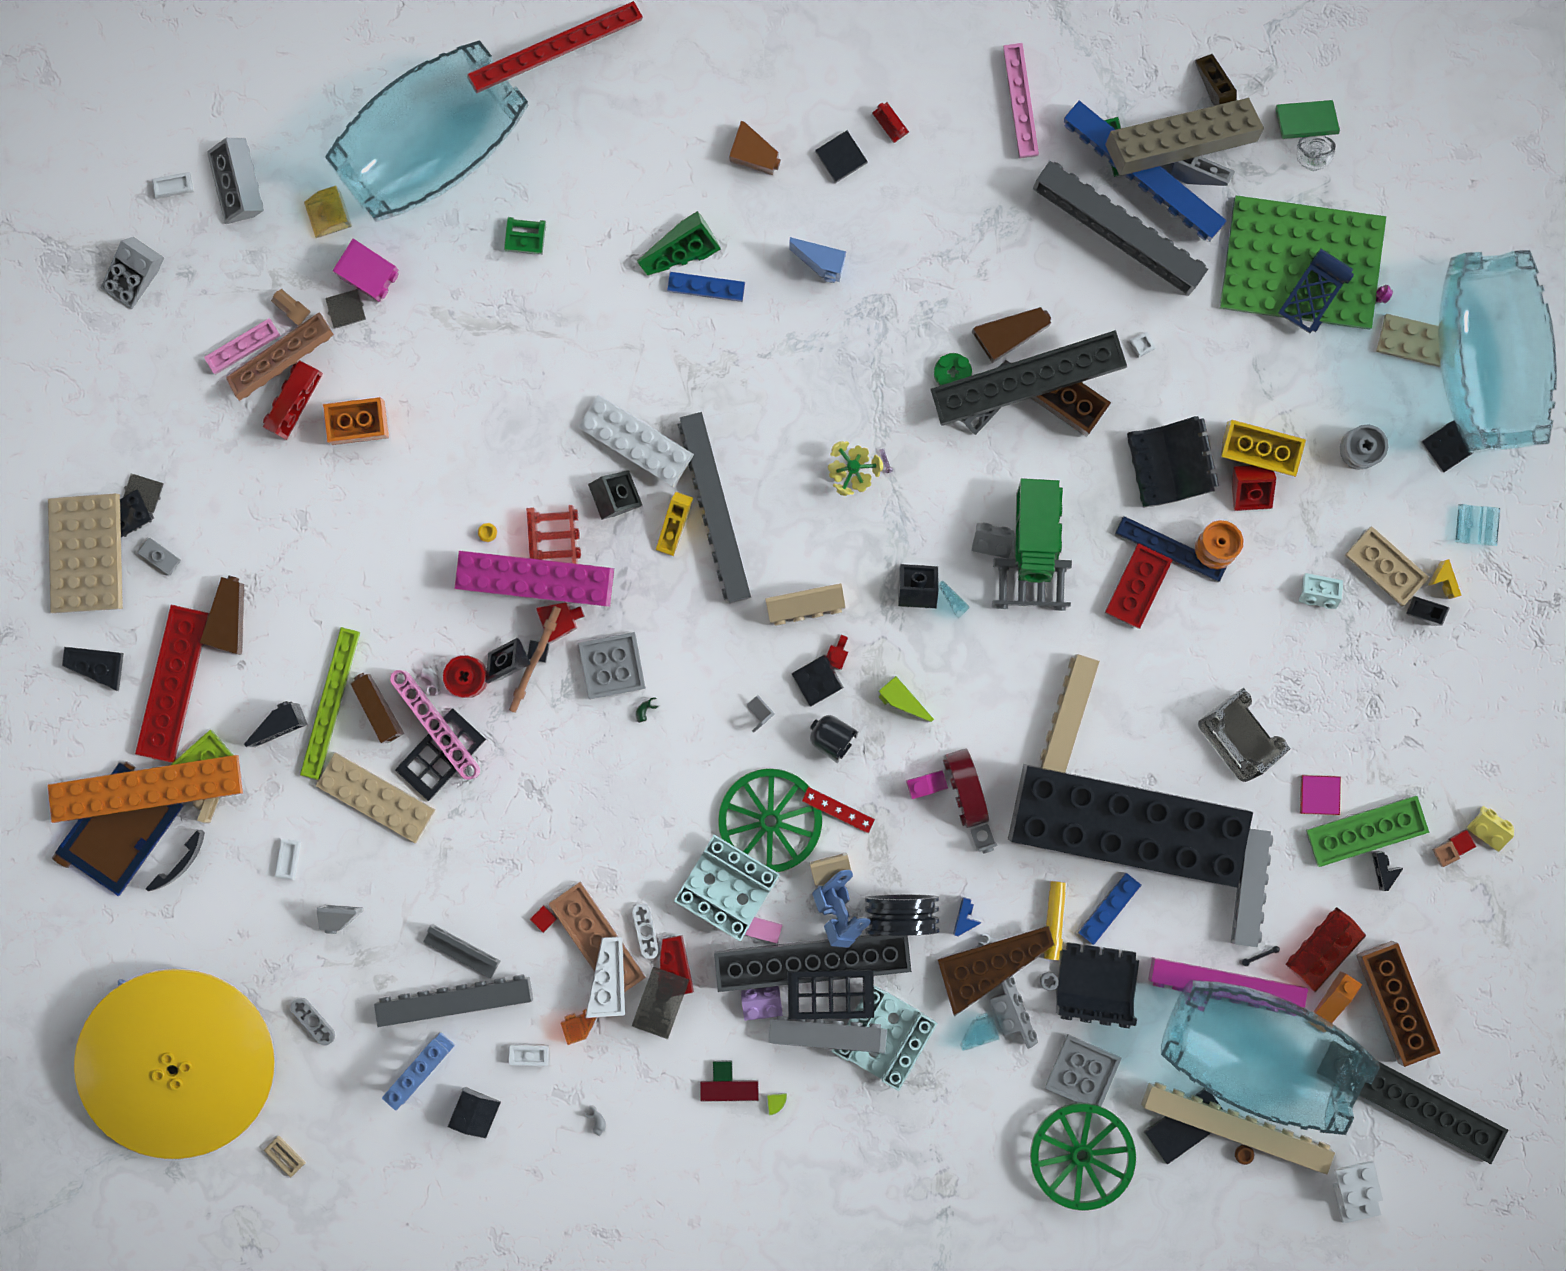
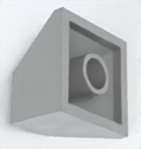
M336 905L317 907L319 930H325L327 934H336L337 931L345 928L361 914L363 907Z

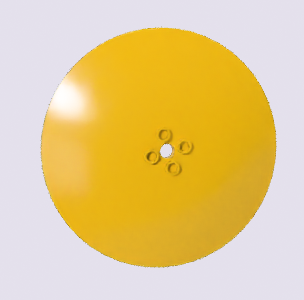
M166 969L145 973L113 989L97 1004L85 1021L76 1044L74 1056V1074L78 1094L83 1106L95 1124L107 1136L125 1148L139 1154L163 1159H183L204 1155L227 1145L240 1136L262 1110L272 1086L275 1066L274 1047L270 1032L254 1004L242 992L224 980L210 974L187 969ZM174 1065L177 1067L178 1072L170 1074L167 1071V1067Z

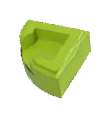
M787 1093L767 1095L769 1115L778 1113L784 1107Z

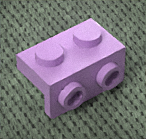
M779 986L741 991L744 1021L783 1016Z

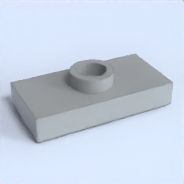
M148 538L138 551V554L168 575L172 574L181 559L151 538Z

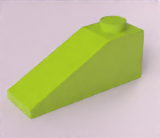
M897 676L878 691L880 693L878 697L885 705L889 703L892 707L929 722L934 720Z

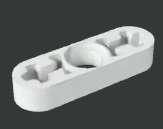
M639 903L633 908L632 912L643 957L653 959L657 956L659 947L652 915L647 904ZM639 907L647 911L644 914V919H649V922L638 924V921H642L641 916L636 914ZM645 925L651 928V934L647 937L640 933L641 927ZM653 937L654 941H650V945L652 948L655 947V950L652 953L653 955H649V952L645 953V949L648 947L647 942L643 944L642 940H649Z

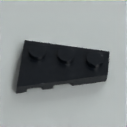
M64 647L62 666L119 691L124 653Z

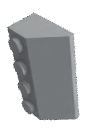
M226 137L208 150L207 154L225 224L253 218L263 212L264 209L246 138Z

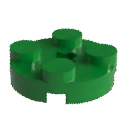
M949 353L940 357L934 367V379L939 386L972 376V367L968 358L958 353ZM952 367L958 371L955 377H951V374L947 372Z

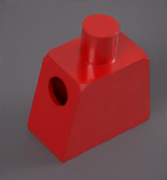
M564 602L536 608L543 629H545V621L549 619L553 607L561 608L555 622L557 623L556 628L551 632L548 643H553L577 629L575 620L585 617L581 606L570 609L569 604Z

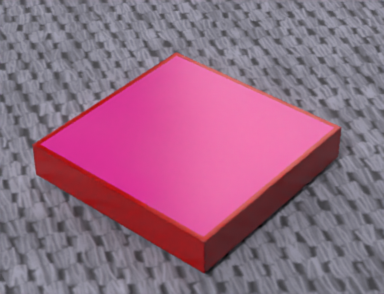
M1301 775L1300 814L1340 815L1341 777Z

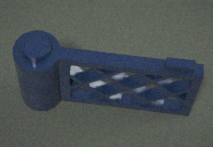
M1320 248L1278 314L1310 334L1312 331L1316 333L1322 324L1319 320L1344 283L1348 284L1353 278V268ZM1310 271L1318 275L1319 282L1308 283L1307 276ZM1330 282L1336 286L1332 293H1324V283ZM1320 285L1321 296L1311 297L1309 287ZM1306 287L1308 298L1298 300L1296 292L1298 289ZM1322 298L1323 308L1314 311L1312 300ZM1309 301L1311 312L1301 314L1299 303ZM1296 304L1297 315L1290 316L1284 310L1288 305ZM1312 314L1313 323L1310 327L1303 324L1301 316Z

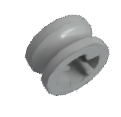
M1047 972L1041 976L1040 983L1044 989L1052 991L1057 988L1059 981L1055 974ZM1052 976L1054 984H1050L1049 987L1045 986L1047 983H1044V980Z

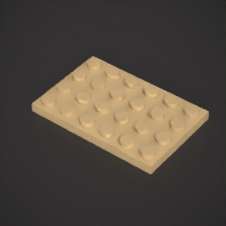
M120 494L48 499L51 613L123 609Z

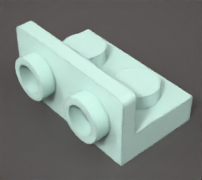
M1305 573L1299 602L1307 605L1322 606L1326 609H1336L1342 600L1343 580Z

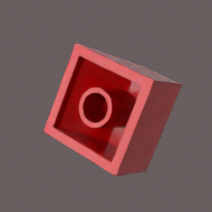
M1256 466L1233 467L1232 493L1234 511L1272 509L1277 479L1275 472Z

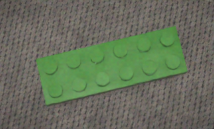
M1416 795L1306 830L1318 867L1430 833L1419 798Z

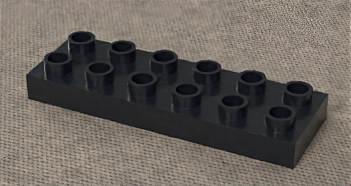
M1023 764L1008 840L1013 843L1238 888L1253 812L1242 808Z

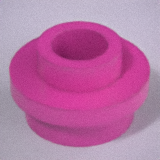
M1389 285L1378 288L1376 294L1377 302L1387 303L1390 300L1393 290L1390 289Z

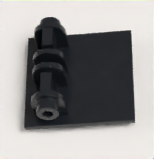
M1455 419L1422 441L1443 472H1446L1477 451Z
M138 489L120 499L121 538L123 536L127 537V534L133 531H137V528L141 529L142 525L148 522L151 523L152 519H154L153 514L148 511Z

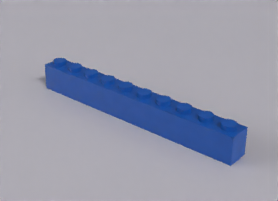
M1079 100L1065 116L1064 126L1073 133L1075 131L1079 134V139L1087 145L1090 143L1095 147L1094 151L1101 157L1103 155L1109 159L1108 162L1116 168L1105 145L1110 132L1115 129ZM1161 166L1124 175L1132 181L1134 179L1139 183L1138 187L1142 191L1150 192L1153 195L1152 198L1161 205L1163 203L1169 207L1167 209L1169 213L1175 217L1178 215L1182 218V223L1190 229L1193 227L1198 231L1197 235L1204 241L1206 239L1211 241L1227 221Z

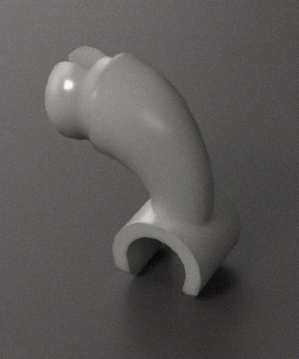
M590 1105L589 1108L594 1111V1114L590 1115L585 1112V1116L587 1118H595L596 1123L593 1133L600 1136L605 1131L606 1122L596 1107Z

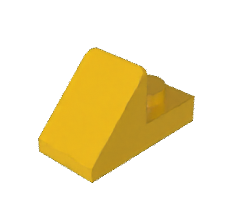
M1450 559L1441 561L1428 585L1443 582L1442 589L1445 596H1448V599L1462 596Z

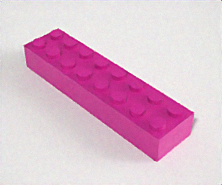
M459 551L455 589L610 607L615 568Z

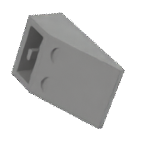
M135 237L121 240L100 288L133 309L157 275L164 257Z

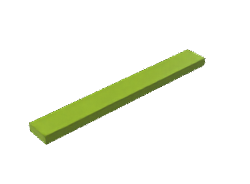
M340 628L300 772L301 776L319 780L321 777L359 640L360 632Z

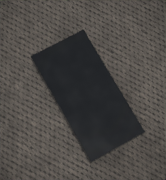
M1208 1087L1195 1095L1202 1098L1203 1103L1209 1104L1214 1102L1219 1104ZM1167 1116L1144 1131L1167 1165L1211 1134V1132Z

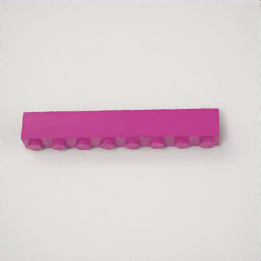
M1152 957L1148 980L1153 982V986L1164 988L1165 985H1170L1173 990L1183 991L1184 988L1190 989L1191 993L1202 995L1203 992L1210 993V997L1221 999L1222 996L1229 997V1001L1240 1003L1241 1000H1246L1249 1005L1260 1006V1003L1267 1004L1269 1009L1279 1010V1007L1286 1008V1012L1298 1014V1011L1304 1012L1308 988L1155 957Z

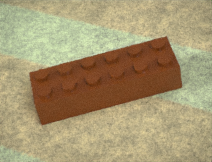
M1390 941L1356 954L1398 1064L1406 1067L1440 1054V1049L1399 944Z

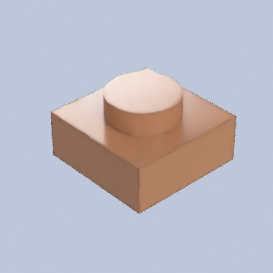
M1452 841L1432 849L1441 867L1461 859Z

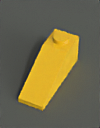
M679 492L674 493L668 507L656 550L674 556L693 502V497Z

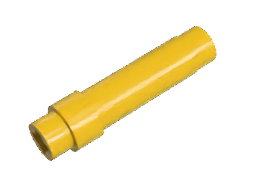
M1050 882L1046 926L1050 928L1055 946L1044 953V959L1059 960L1060 951H1062V928L1066 894L1065 882Z

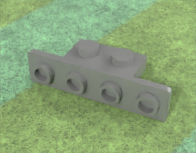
M1011 976L1001 983L1005 994L991 998L990 1003L1003 1035L1006 1036L1020 1031L1026 1047L1029 1049L1038 1043L1037 1034L1033 1030L1030 1016L1024 1008L1022 996L1017 991L1015 979Z

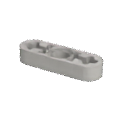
M298 998L292 1002V1013L319 1044L329 1045L334 1041L335 1031L307 999ZM297 1003H303L305 1005L303 1006L304 1011L308 1012L310 1010L312 1013L303 1018L302 1016L305 1013L302 1010L297 1011ZM310 1016H315L318 1019L316 1027H311L308 1024ZM321 1025H323L324 1027L321 1030L324 1033H330V1035L328 1036L330 1040H323V1033L321 1031H318L316 1033L315 1030H317L321 1027Z

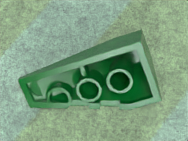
M696 211L677 224L640 257L637 262L647 275H652L669 270L670 267L675 265H686L692 260H704L721 250V247L706 221Z

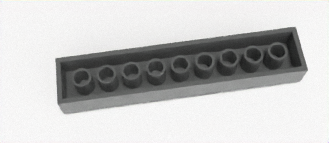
M1049 161L1033 186L1034 191L1189 296L1209 270L1206 268L1205 263L1190 257L1189 252L1175 247L1173 241L1159 236L1154 228L1143 225V222L1138 217H1132L1127 214V211L1122 206H1116L1111 203V200L1106 195H1099L1091 185L1080 182L1075 174L1064 171L1059 163Z
M858 936L855 939L856 941L848 948L831 946L829 940L825 939L714 951L718 992L788 985V972L873 970L874 976L912 972L908 936ZM811 978L799 979V984L811 983ZM816 978V982L828 981V978ZM833 978V980L845 979V978Z

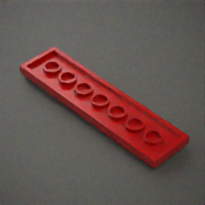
M176 605L170 606L135 752L136 755L174 763L203 644L200 641L209 613Z

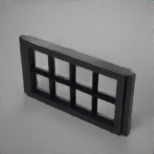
M454 708L443 717L447 724L451 721L461 730L456 735L457 738L464 733L474 742L467 750L471 756L486 741V738ZM439 723L433 728L434 730L439 728ZM430 734L395 769L427 801H430L457 772L443 751L438 750L431 743L433 738ZM445 735L444 738L450 744L451 738L448 735ZM427 745L437 754L430 764L419 755ZM415 758L426 767L419 776L408 768ZM440 758L451 767L444 776L432 767ZM429 770L439 779L432 789L421 780Z
M873 970L788 972V1019L874 1018ZM811 978L812 993H799V979ZM816 978H828L829 993H816ZM833 978H845L846 993H833ZM850 978H863V992H850ZM850 996H863V1011H851ZM799 997H812V1012H799ZM816 997H829V1012H816ZM833 997H846V1011L833 1010Z

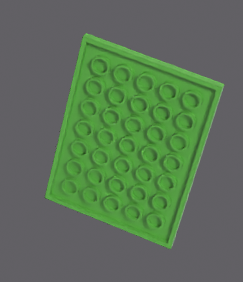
M1236 195L1233 203L1219 309L1283 317L1278 314L1279 310L1321 248L1353 268L1352 273L1354 276L1348 284L1344 283L1319 321L1326 324L1372 329L1386 216ZM1310 271L1307 276L1308 283L1319 282L1318 275ZM1330 282L1324 283V293H1332L1336 286ZM1320 285L1309 287L1311 297L1321 296ZM1306 287L1298 289L1296 292L1298 300L1307 299ZM1322 298L1312 300L1314 311L1323 308ZM1309 301L1299 303L1301 314L1311 312ZM1296 304L1288 305L1284 312L1290 316L1297 315ZM1312 314L1301 316L1302 320L1313 322Z

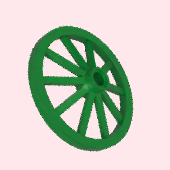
M761 769L741 777L727 791L719 810V831L722 840L734 846L729 837L730 835L761 827L743 852L748 855L764 833L767 832V858L764 865L775 872H782L800 864L814 850L822 830V812L810 805L780 815V812L799 787L806 793L810 786L801 778L788 771ZM769 776L768 810L765 809L748 782L760 777ZM774 777L784 778L795 783L778 807L773 810ZM742 786L746 789L762 814L730 803L733 796ZM730 809L759 821L727 830V811ZM814 811L813 832L782 822V820ZM769 815L774 816L776 819V823L773 826L765 824V818ZM779 828L807 836L811 839L804 850L797 855ZM773 832L778 836L793 859L772 865Z
M1074 1103L1053 1111L1038 1126L1031 1143L1030 1163L1038 1185L1050 1199L1069 1209L1088 1211L1102 1208L1112 1203L1126 1190L1135 1171L1136 1149L1128 1128L1114 1113L1099 1105ZM1077 1112H1086L1081 1141L1079 1143L1065 1116ZM1092 1113L1103 1116L1111 1121L1106 1128L1087 1144ZM1058 1119L1061 1120L1073 1147L1045 1134L1049 1127ZM1116 1127L1121 1132L1126 1146L1092 1150ZM1044 1140L1070 1152V1154L1039 1160L1041 1141ZM1079 1151H1086L1085 1158H1077V1153ZM1127 1153L1125 1172L1122 1173L1093 1156ZM1072 1160L1049 1186L1042 1176L1040 1167ZM1090 1163L1121 1179L1108 1194L1103 1190ZM1077 1165L1074 1200L1061 1196L1055 1190ZM1083 1167L1086 1168L1100 1198L1080 1201Z

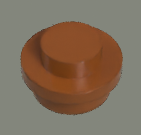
M1240 1145L1236 1148L1235 1158L1240 1164L1247 1165L1253 1161L1255 1154L1251 1147Z

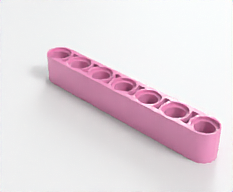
M404 670L394 671L390 677L392 685L461 777L466 780L477 778L480 774L479 765L412 676ZM402 673L405 680L402 684H399L397 676ZM411 689L416 691L414 699H410L408 696ZM423 704L428 707L425 715L420 713V706ZM435 719L439 721V728L437 730L431 727V723ZM445 735H449L451 738L449 745L443 743ZM457 750H460L463 754L460 761L454 758V753ZM469 765L474 768L472 776L466 774V768Z

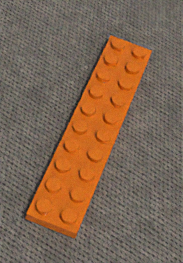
M239 755L48 784L52 823L243 794Z

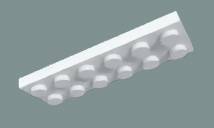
M600 395L596 396L578 427L672 487H675L694 455Z

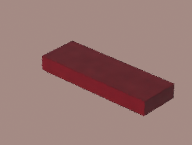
M758 1080L700 1081L701 1102L759 1101Z

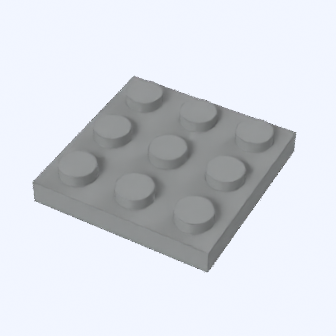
M635 632L578 643L589 700L646 689Z
M1067 1034L1045 1089L1077 1103H1090L1102 1106L1122 1058Z

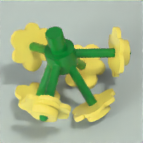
M848 441L835 443L830 453L834 457L842 455L848 463L847 466L838 460L828 465L830 478H834L836 482H841L846 477L843 485L833 484V487L837 489L836 492L843 496L854 494L847 487L850 479L853 484L852 488L859 492H864L867 487L871 486V475L864 474L863 472L859 473L860 469L872 468V472L876 477H879L880 472L883 470V462L877 455H874L871 464H864L869 461V450L861 448L859 445L855 446V449L851 448L848 451V455L851 457L849 458L845 453L849 445Z

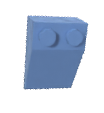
M790 237V251L820 277H823L825 281L830 283L840 282L846 251Z

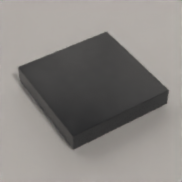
M848 130L815 150L835 183L868 163Z

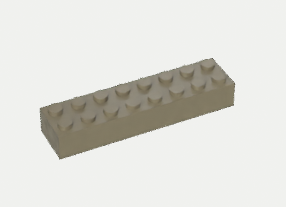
M1245 98L1113 130L1110 132L1105 145L1121 176L1258 142L1264 127L1250 98Z

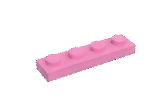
M269 318L204 358L212 372L216 375L281 335Z

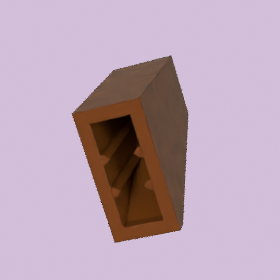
M741 121L730 152V162L773 175L774 170H778L780 166L779 152L747 123Z

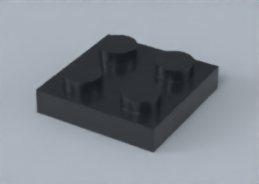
M826 655L791 673L810 707L844 688Z

